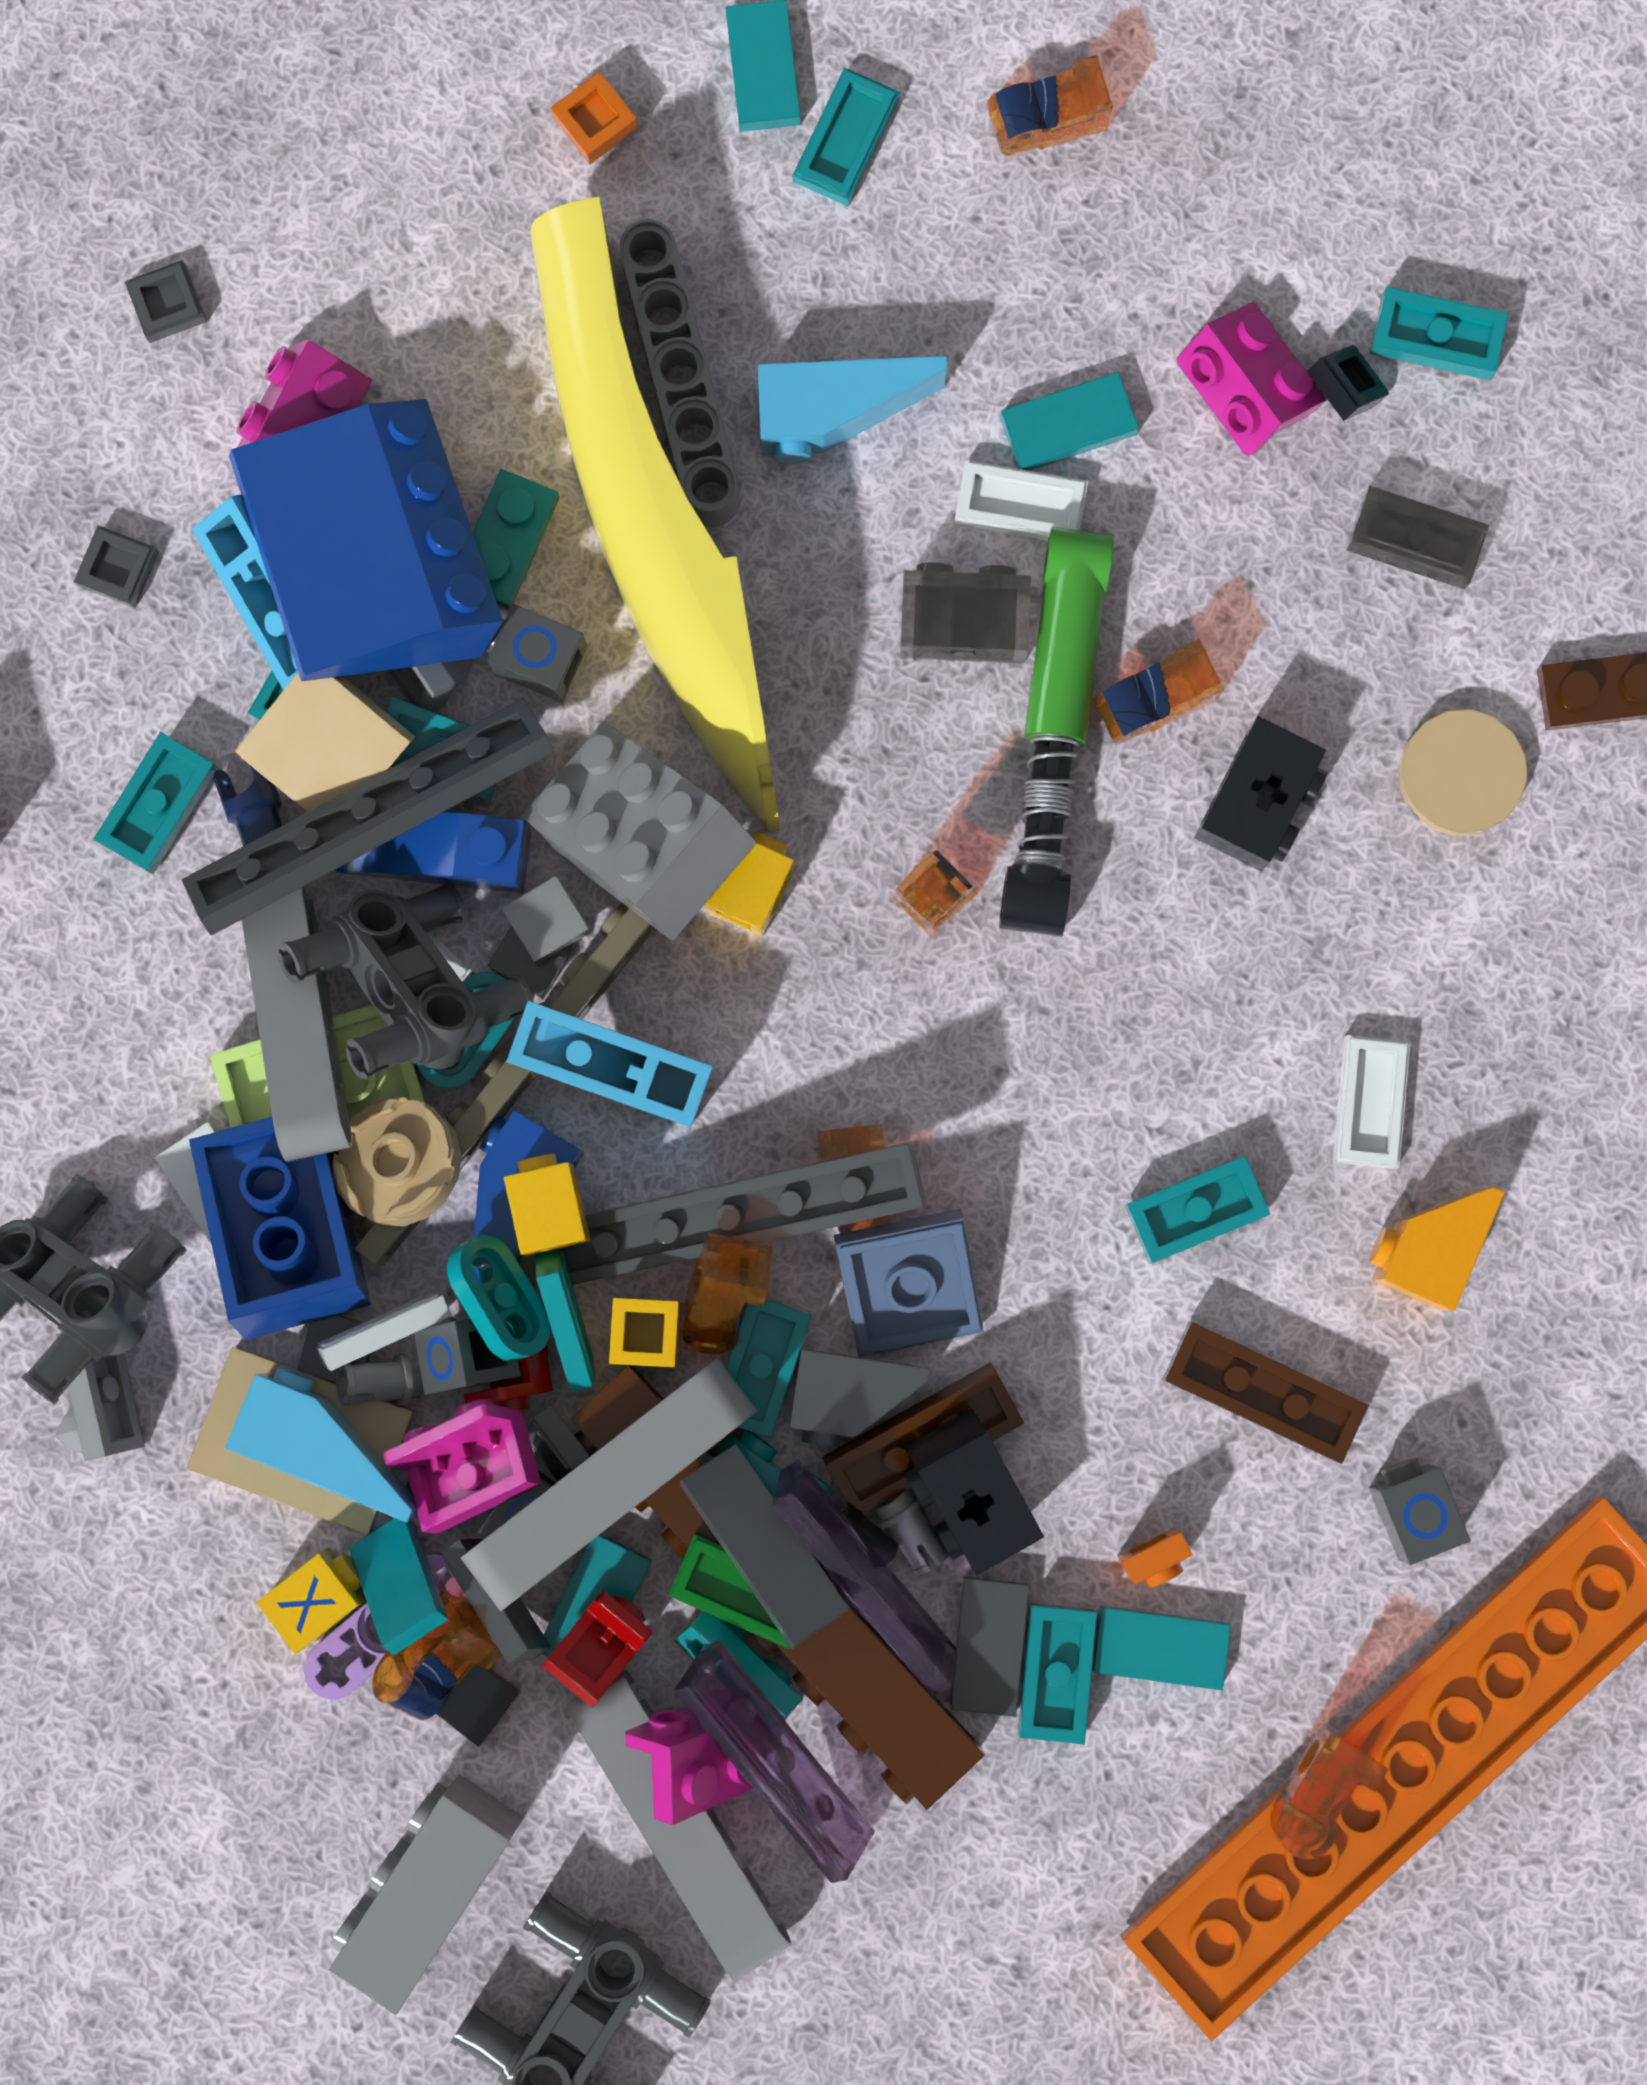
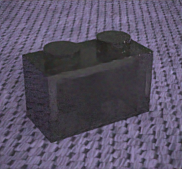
M938 562L918 564L916 571L904 570L899 658L1024 664L1028 652L1031 575H1016L1017 570L1015 568L1004 565L983 566L979 568V573L954 572L952 565Z

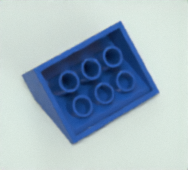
M427 399L365 404L231 449L229 459L301 682L482 657L502 624L503 619Z

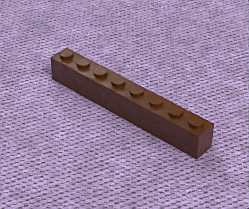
M627 1365L570 1418L579 1428L574 1436L589 1456H592L664 1400V1398L633 1365ZM710 1449L635 1506L641 1513L650 1506L664 1521L666 1526L659 1533L682 1559L686 1555L695 1532L718 1542L680 1486L681 1479L715 1458L713 1456L714 1453ZM835 1585L834 1587L849 1607L848 1611L793 1650L750 1632L753 1638L770 1656L774 1658L782 1651L797 1667L799 1671L792 1676V1679L816 1706L827 1700L843 1719L836 1727L858 1753L864 1755L871 1749L888 1767L881 1773V1777L905 1804H908L915 1797L928 1810L985 1756L983 1748Z

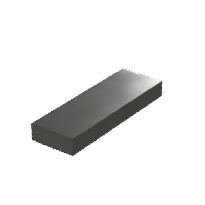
M737 1444L681 1479V1488L792 1650L848 1611L849 1607Z

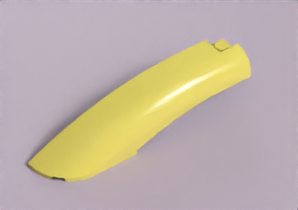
M600 197L582 199L557 206L543 213L533 222L530 234L558 401L586 505L602 551L637 632L682 714L713 761L767 832L779 831L780 823L737 556L723 558L688 501L654 430L634 376L625 342L609 239Z

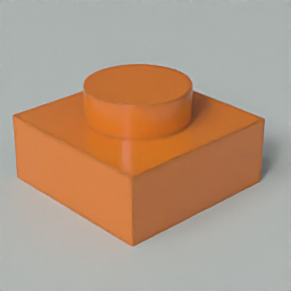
M600 71L550 107L554 121L589 165L639 129L635 115Z
M1173 1527L1118 1555L1117 1558L1128 1579L1134 1585L1145 1580L1148 1587L1153 1588L1180 1575L1184 1571L1180 1562L1193 1556L1182 1532Z

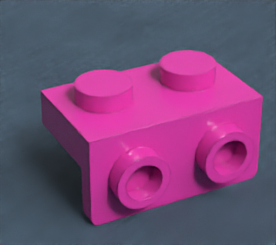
M1254 301L1208 323L1177 357L1179 367L1246 456L1258 452L1276 433L1308 417L1327 401L1307 370L1300 364L1276 332L1272 322L1262 313Z
M309 339L293 343L289 348L282 346L273 356L265 372V379L271 383L261 402L253 401L245 410L238 423L236 433L242 436V439L237 447L360 406L373 379Z
M492 1400L472 1401L457 1408L455 1418L440 1425H428L411 1430L404 1435V1443L383 1453L386 1467L407 1470L422 1532L441 1533L542 1485L522 1411L494 1405Z
M724 1691L701 1693L695 1697L694 1703L677 1710H664L650 1715L648 1722L625 1731V1745L627 1747L651 1754L653 1813L656 1820L675 1825L764 1784L762 1709L735 1701L734 1695Z

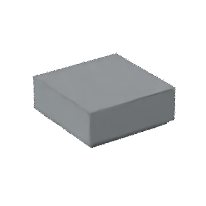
M557 876L552 877L501 908L536 966L590 933L588 926Z

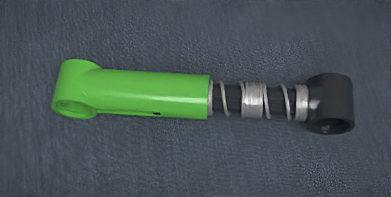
M1057 527L1050 528L1042 582L1043 598L1034 669L1031 676L1024 737L1035 747V753L1027 761L1028 767L1032 770L1031 780L1024 783L1026 787H1024L1025 792L1023 794L1025 796L1022 797L1024 801H1022L1023 806L1021 807L1025 812L1020 816V819L1025 824L1024 838L1017 843L1020 851L1015 854L1017 856L1015 858L1016 862L1012 866H1007L999 918L1000 929L1061 937L1064 933L1070 896L1071 874H1067L1063 870L1065 868L1063 860L1066 858L1063 854H1060L1062 839L1068 838L1067 834H1063L1064 819L1070 817V812L1072 811L1070 803L1073 802L1071 799L1074 792L1068 786L1075 783L1074 780L1069 778L1072 757L1078 756L1076 752H1073V748L1087 744L1103 603L1107 592L1113 554L1114 535Z

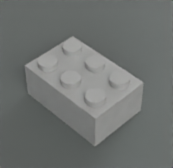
M603 721L520 816L564 859L671 941H674L757 844L723 804L606 721Z
M460 1774L448 1788L438 1782L431 1793L427 1794L406 1826V1829L416 1835L411 1844L401 1838L368 1884L369 1887L378 1892L375 1899L373 1900L364 1894L332 1939L330 1944L341 1951L328 1970L394 2015H397L524 1817Z

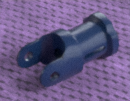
M251 765L250 768L254 780L250 787L238 796L229 775L221 769L214 772L215 785L227 821L236 825L243 846L283 826L278 810L282 807V802L276 786Z

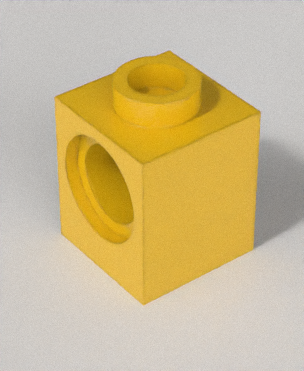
M754 832L752 838L757 844L704 906L707 912L763 937L795 870L793 859L785 856L788 850L786 845L767 835Z
M556 1154L537 1156L517 1162L519 1173L505 1176L504 1182L520 1255L529 1256L591 1241L574 1165L569 1162L558 1164Z

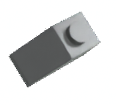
M801 1349L790 1428L803 1430L801 1442L840 1447L841 1435L856 1437L929 1382L930 1368Z

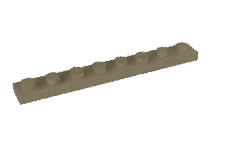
M621 903L606 919L599 931L606 938L590 957L582 952L572 961L559 981L565 988L549 1007L544 1002H541L540 1005L583 1020L656 928ZM504 1052L498 1054L481 1075L479 1082L485 1088L472 1104L468 1106L462 1101L446 1117L457 1133L462 1154L459 1172L479 1149L484 1136L498 1117H505L538 1076V1073L507 1063L508 1055ZM365 1218L357 1230L363 1236V1239L354 1250L374 1266L384 1267L420 1221L401 1227L378 1225Z

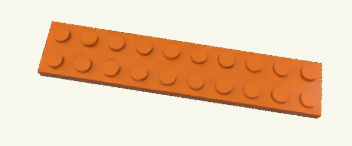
M1596 1496L1120 1934L1122 1941L1211 2042L1647 1640V1544L1604 1497ZM1341 1797L1342 1799L1349 1798L1335 1821L1336 1837L1333 1845L1325 1854L1314 1858L1306 1848L1316 1844L1324 1835L1327 1826L1326 1810L1334 1799Z

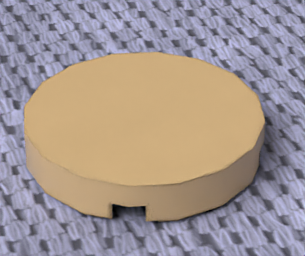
M1472 709L1445 711L1424 722L1405 744L1398 765L1400 792L1407 805L1411 806L1413 812L1420 817L1418 819L1430 829L1452 836L1480 834L1503 822L1520 803L1528 779L1525 753L1515 734L1494 716Z
M387 1097L366 1105L350 1119L352 1147L339 1150L338 1154L334 1152L332 1172L337 1192L351 1210L378 1225L404 1227L428 1218L446 1202L458 1181L462 1154L457 1133L442 1113L418 1100H409L406 1097Z

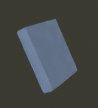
M961 1209L834 1234L858 1357L984 1332Z

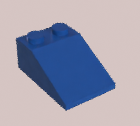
M272 1117L189 1139L227 1319L245 1340L371 1305L360 1254L354 1250L357 1242L345 1201L336 1189L332 1172L333 1160L330 1152L286 1162L277 1143Z

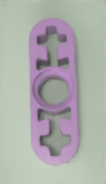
M441 1552L428 1553L426 1558L433 1572L445 1568L451 1575V1578L445 1584L450 1594L446 1599L441 1597L447 1612L461 1599L464 1592L443 1560V1554ZM367 1603L316 1645L308 1654L304 1665V1675L308 1686L318 1696L326 1699L346 1697L394 1657L371 1635L368 1627L371 1613ZM353 1628L361 1647L376 1656L377 1659L369 1665L363 1653L345 1669L346 1675L350 1679L348 1683L344 1684L338 1678L327 1683L320 1674L327 1666L322 1655L327 1651L330 1656L336 1658L354 1645L355 1642L345 1636V1633Z

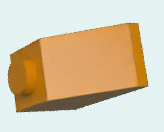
M1495 1187L1479 1189L1399 1220L1395 1223L1393 1230L1384 1227L1378 1235L1369 1257V1263L1377 1266L1372 1280L1440 1311H1455L1505 1192Z

